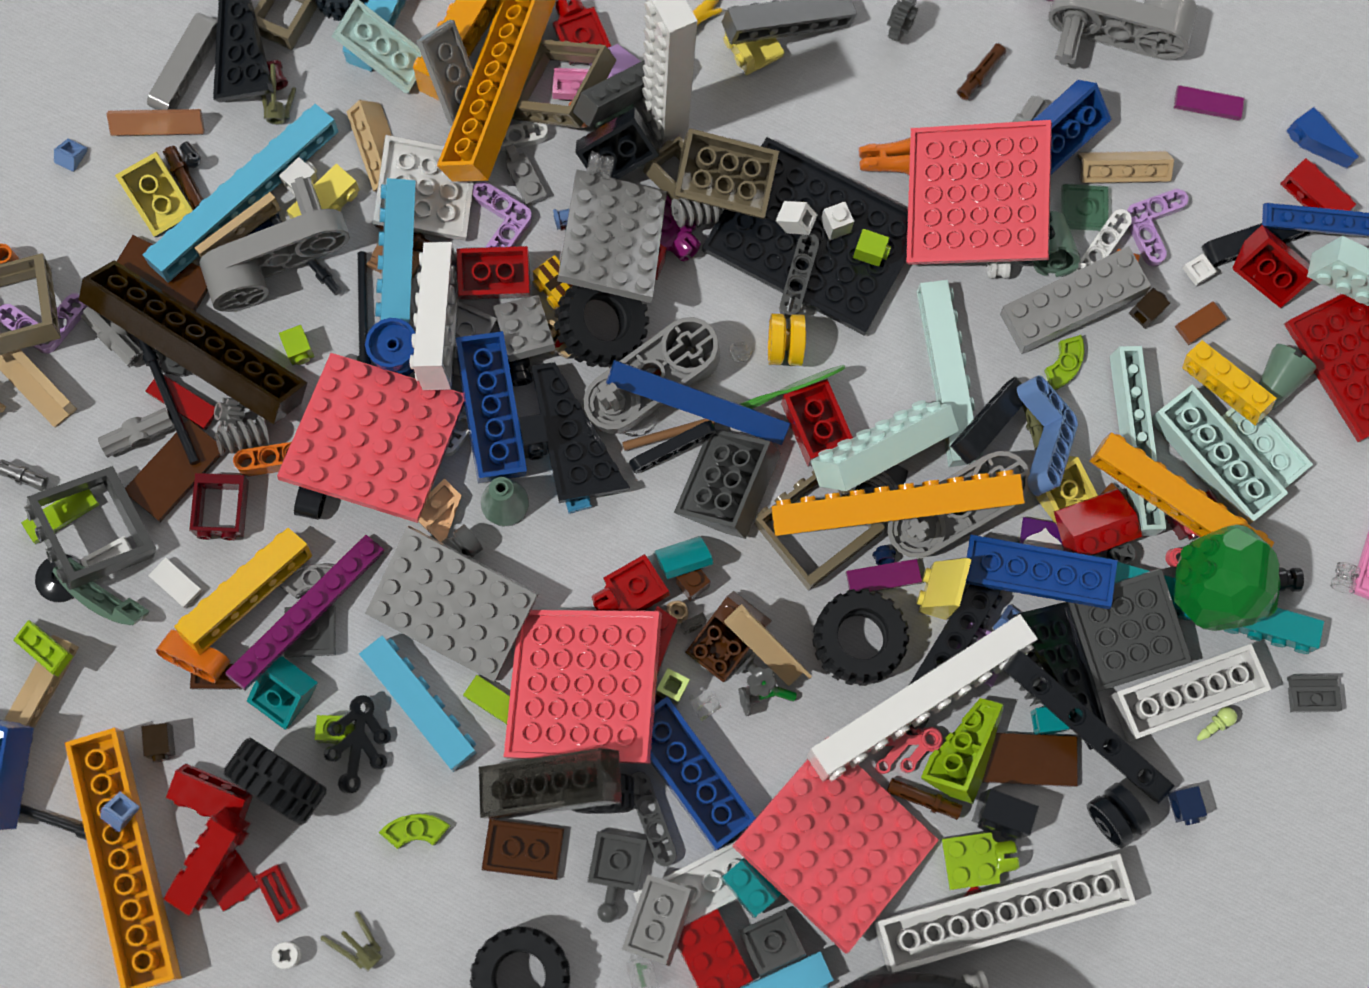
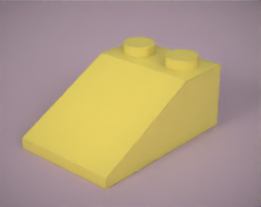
M158 152L149 155L115 175L154 237L178 224L186 214L193 211Z
M1069 456L1060 486L1035 497L1054 523H1056L1053 511L1098 495L1079 458Z
M962 558L936 561L930 568L926 567L922 580L926 582L924 591L920 590L916 604L920 605L918 612L947 620L960 606L971 559Z

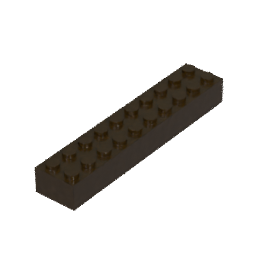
M115 260L83 277L78 299L80 302L273 425L302 403L308 382Z

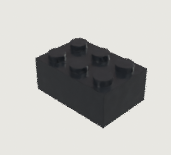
M634 107L577 140L575 153L588 172L619 179L658 157L659 143Z

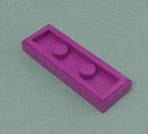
M1178 85L1175 93L1174 109L1240 121L1244 97Z
M917 559L845 572L849 590L855 589V591H860L864 588L869 589L870 593L922 583Z

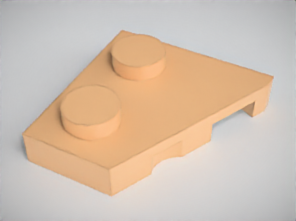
M445 478L429 493L418 521L440 542L448 536L462 496Z

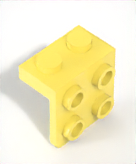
M726 32L723 37L726 47L731 49L737 65L743 69L746 76L784 56V50L776 38L730 45Z

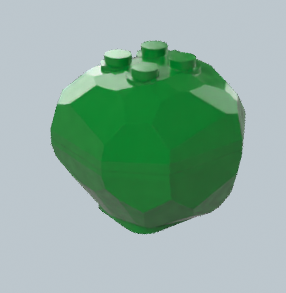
M1226 526L1190 542L1189 545L1184 546L1181 550V556L1176 568L1174 602L1202 629L1218 631L1253 625L1264 618L1272 616L1277 609L1280 589L1277 554L1269 544L1247 526Z

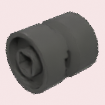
M465 524L453 532L452 538L446 537L441 541L443 544L466 556L474 557L483 550L480 542Z

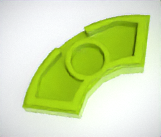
M1082 335L1060 340L1058 343L1059 355L1057 361L1045 368L1044 372L1048 383L1054 390H1058L1068 384L1077 374L1084 358Z
M413 814L391 821L378 833L394 847L400 849L404 844L415 840L426 841L435 845L449 829L450 825L431 815Z

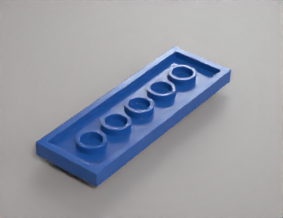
M970 534L966 558L971 559L965 584L1109 610L1112 607L1118 560Z

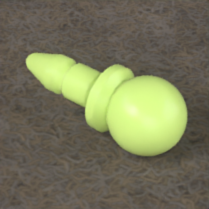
M1230 707L1221 708L1217 716L1212 717L1213 722L1201 730L1197 740L1207 739L1219 729L1224 731L1226 727L1234 725L1237 721L1236 711Z

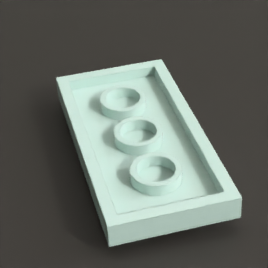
M354 0L331 37L406 94L416 81L413 65L417 57L422 56L419 47L360 0Z
M1233 408L1221 416L1284 488L1289 486L1313 465L1268 415L1256 426Z

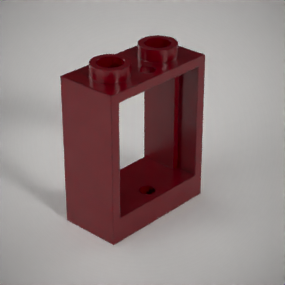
M195 473L189 530L196 538L210 540L212 536H219L223 540L233 541L236 540V537H244L249 481L245 475ZM206 489L239 490L235 528L202 527Z

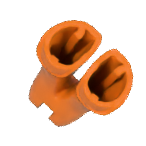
M911 137L891 143L868 144L859 147V157L862 158L859 162L860 170L869 172L892 171L909 175Z

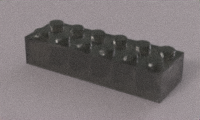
M595 748L479 767L480 818L507 819L622 803L619 750Z

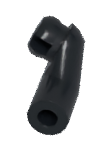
M188 141L183 142L179 149L186 156L185 164L190 168H197L201 162L200 155Z

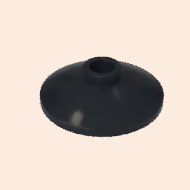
M66 555L67 558H71L80 565H82L76 558L70 555ZM48 558L44 560L38 567L35 575V585L40 595L49 601L57 603L73 599L74 597L65 589L60 581L54 580L55 574L53 569L56 567L55 562L51 563Z

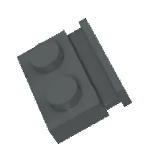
M1338 675L1287 677L1289 682L1290 712L1342 711L1340 687L1337 683Z

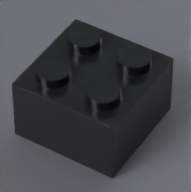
M989 789L980 793L972 822L978 823L977 828L987 832L996 830L1002 832L1001 836L1003 838L1016 841V839L1030 836L1039 806Z

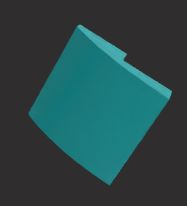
M700 536L654 551L667 579L713 564L712 556Z

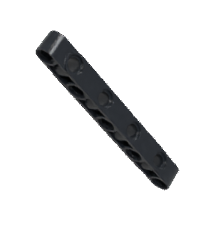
M1018 649L1002 668L1158 805L1173 789L1175 785L1022 651ZM1040 678L1039 684L1034 687V681ZM1075 709V713L1069 717L1070 711ZM1110 739L1109 744L1104 747V743ZM1143 770L1142 775L1138 777L1140 771Z

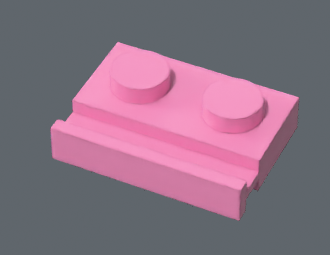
M554 68L553 99L573 100L589 69Z

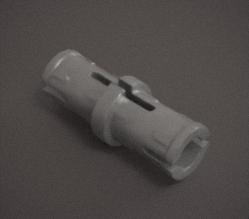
M3 459L0 460V475L14 480L16 484H25L39 491H43L46 488L49 477L35 473L24 465L20 467Z

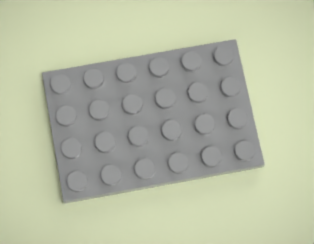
M576 170L557 281L651 303L654 293L667 191Z
M407 526L365 614L495 682L539 593L421 531Z

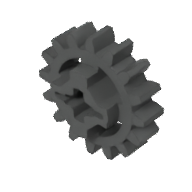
M898 0L894 4L887 25L890 26L889 39L898 42L904 33L908 34L919 10L915 7L917 0Z

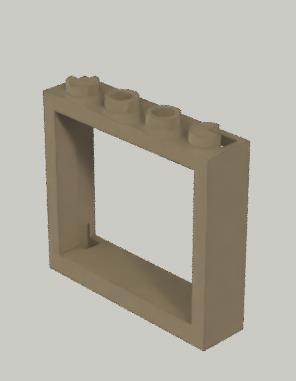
M551 39L541 40L512 119L581 128L584 122L573 113L581 92L606 80L616 62V58L606 45L587 44L585 42H562ZM550 59L592 63L570 106L528 101Z
M43 253L0 264V287L36 278L42 323L1 333L0 355L61 338L52 270Z
M814 470L811 472L813 475L807 480L805 478L800 479L794 484L793 491L789 494L786 492L782 493L774 501L791 499V504H793L817 486L818 481ZM853 488L848 491L838 490L843 497L849 496V492L854 491ZM765 506L756 514L757 518L754 523L808 591L875 540L885 530L881 522L866 524L869 528L808 575L768 527L767 523L773 519L771 507Z

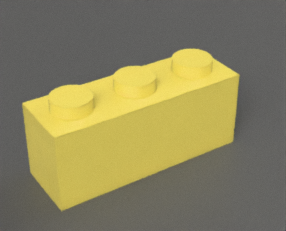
M335 164L314 184L322 209L341 211L342 207L347 202L353 201L360 191L356 180L338 164ZM297 201L287 210L290 219L301 215Z

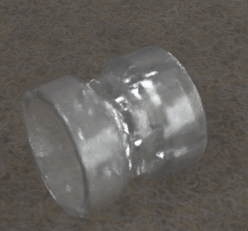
M591 151L586 174L591 176L597 174L603 179L609 180L613 169L614 157L609 155L603 157L599 153Z
M1338 562L1335 568L1336 577L1332 578L1330 587L1342 593H1355L1357 587L1355 581L1360 577L1361 568L1351 563Z

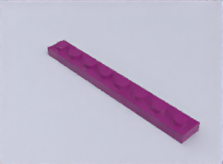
M363 536L226 671V676L246 691L384 553V549L369 536Z

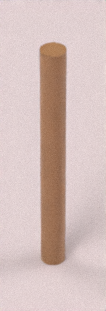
M701 419L622 442L623 449L627 451L673 438L708 421V419Z

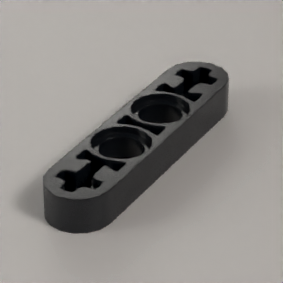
M711 420L705 421L637 455L629 461V464L635 474L643 472L712 437L717 430Z

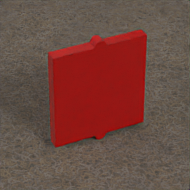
M236 849L233 852L236 856L228 868L223 867L219 874L222 876L221 881L214 890L210 888V892L223 912L237 902H243L246 896L259 888L256 879Z

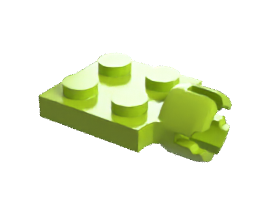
M992 832L942 839L950 890L1000 884L1001 873L1019 869V857L1004 859V854L1018 852L1015 842L1011 840L996 842L992 837Z

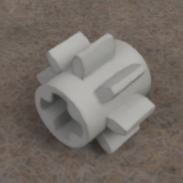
M223 398L222 403L218 402L215 405L214 417L216 420H220V425L227 426L228 423H233L236 427V422L242 421L244 418V407L232 398Z

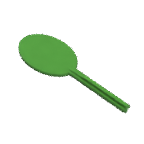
M839 365L794 382L779 391L755 397L740 403V405L753 409L781 394L798 390L844 370L846 367L845 365Z

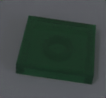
M1062 185L1061 213L1064 214L1069 229L1101 231L1109 219L1108 186Z

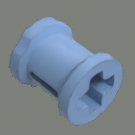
M569 208L557 211V209L553 210L557 230L567 225Z

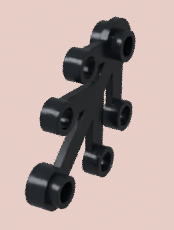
M366 695L356 696L350 703V711L339 720L333 721L328 725V733L331 736H341L345 732V727L355 720L353 731L334 746L327 747L324 751V758L327 761L336 762L341 758L342 752L351 746L347 773L341 775L338 780L340 791L346 794L357 792L361 786V780L358 776L361 749L369 758L370 766L373 769H383L387 765L386 756L378 754L365 734V723L373 732V739L377 744L388 743L391 739V734L387 729H382L373 715L374 703ZM362 703L365 705L364 712H362L361 710ZM336 724L339 726L338 733L334 731V726ZM381 732H383L384 734L383 741H381L379 737ZM332 749L335 751L334 758H331L330 752ZM378 757H379L380 760H381V763H380L379 766L376 764V759H377ZM351 779L354 780V786L352 788L349 785Z

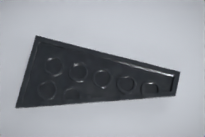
M218 0L213 100L224 102L274 93L252 0Z
M551 362L531 366L540 414H543L548 453L558 502L564 503L629 491L630 486L622 477L618 466L613 462L606 446L589 418L586 417L579 401L574 397L556 363Z
M1068 602L1013 615V617H1016L1020 614L1037 637V640L1032 644L1034 647L1033 652L1043 670L1107 725L1095 682ZM1075 709L1070 711V717L1075 713ZM1110 739L1104 743V746L1109 744ZM1086 743L1089 750L1093 749L1090 745Z

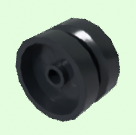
M1114 783L1104 791V797L1097 796L1087 803V810L1095 825L1113 845L1120 849L1133 841V834L1142 835L1151 828L1149 816L1143 806L1127 788L1119 783Z

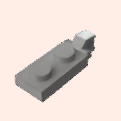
M514 144L506 146V154L509 158L505 161L507 171L525 205L528 207L546 199L547 194L528 157L524 153L519 155Z

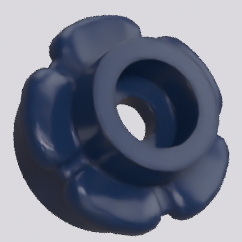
M882 545L876 548L872 556L877 565L889 564L895 561L894 555L896 551L894 549L890 550L888 545Z

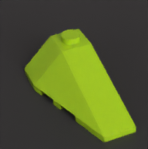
M980 698L962 718V723L953 733L950 732L944 744L938 750L935 749L930 755L921 779L950 797L973 804L984 778L1004 705Z

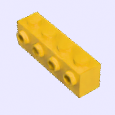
M1203 340L1185 357L1182 368L1255 426L1272 410L1277 398Z

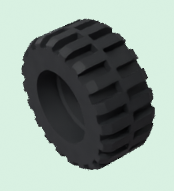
M572 285L565 291V295L559 299V308L555 310L554 317L558 318V321L554 323L555 331H560L561 335L557 337L560 344L563 342L566 344L567 348L564 350L569 355L574 353L576 361L580 363L587 361V366L591 367L596 365L607 367L613 364L614 360H622L643 344L642 339L646 338L648 330L645 329V326L649 325V317L645 316V312L648 311L647 304H642L641 301ZM589 301H603L616 312L619 320V331L614 340H600L588 330L584 321V309Z
M862 588L860 591L851 589L847 590L843 595L841 593L838 594L831 602L825 605L814 625V638L812 642L813 647L816 648L815 655L817 660H821L823 663L822 668L826 672L829 670L833 674L832 677L834 679H842L848 685L857 683L859 686H867L868 683L875 684L888 677L900 665L908 650L906 646L909 643V635L906 630L909 627L907 621L902 619L904 613L900 608L896 609L893 606L895 602L891 598H888V600L882 598L883 593L878 591L873 594L869 593V589ZM851 616H863L872 620L879 627L883 636V644L878 654L869 659H857L847 654L842 649L838 640V630L844 620Z
M251 737L243 741L224 768V775L299 825L309 820L326 795L327 788Z
M511 927L501 930L484 942L485 944L476 953V958L470 970V988H498L496 974L500 963L513 953L526 952L534 955L543 965L545 971L543 988H569L570 966L562 947L550 935L531 927Z

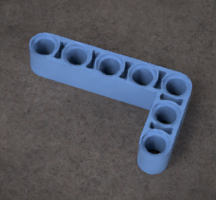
M1038 375L1017 387V394L1020 400L1044 426L1030 469V475H1028L1027 479L1028 487L1035 496H1040L1060 486L1078 427V420L1074 412L1042 376Z

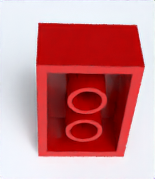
M528 246L457 248L458 296L461 300L526 298L531 296Z
M828 379L783 395L781 405L808 467L812 466L811 460L818 457L819 452L833 449L838 446V442L853 438Z
M718 909L683 926L677 947L697 988H739L753 980Z

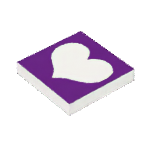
M1026 517L1021 518L1018 543L1064 551L1056 523Z

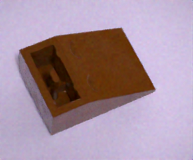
M735 591L731 592L724 599L685 652L723 683L750 650L725 624L724 620L742 604L765 628L772 621Z

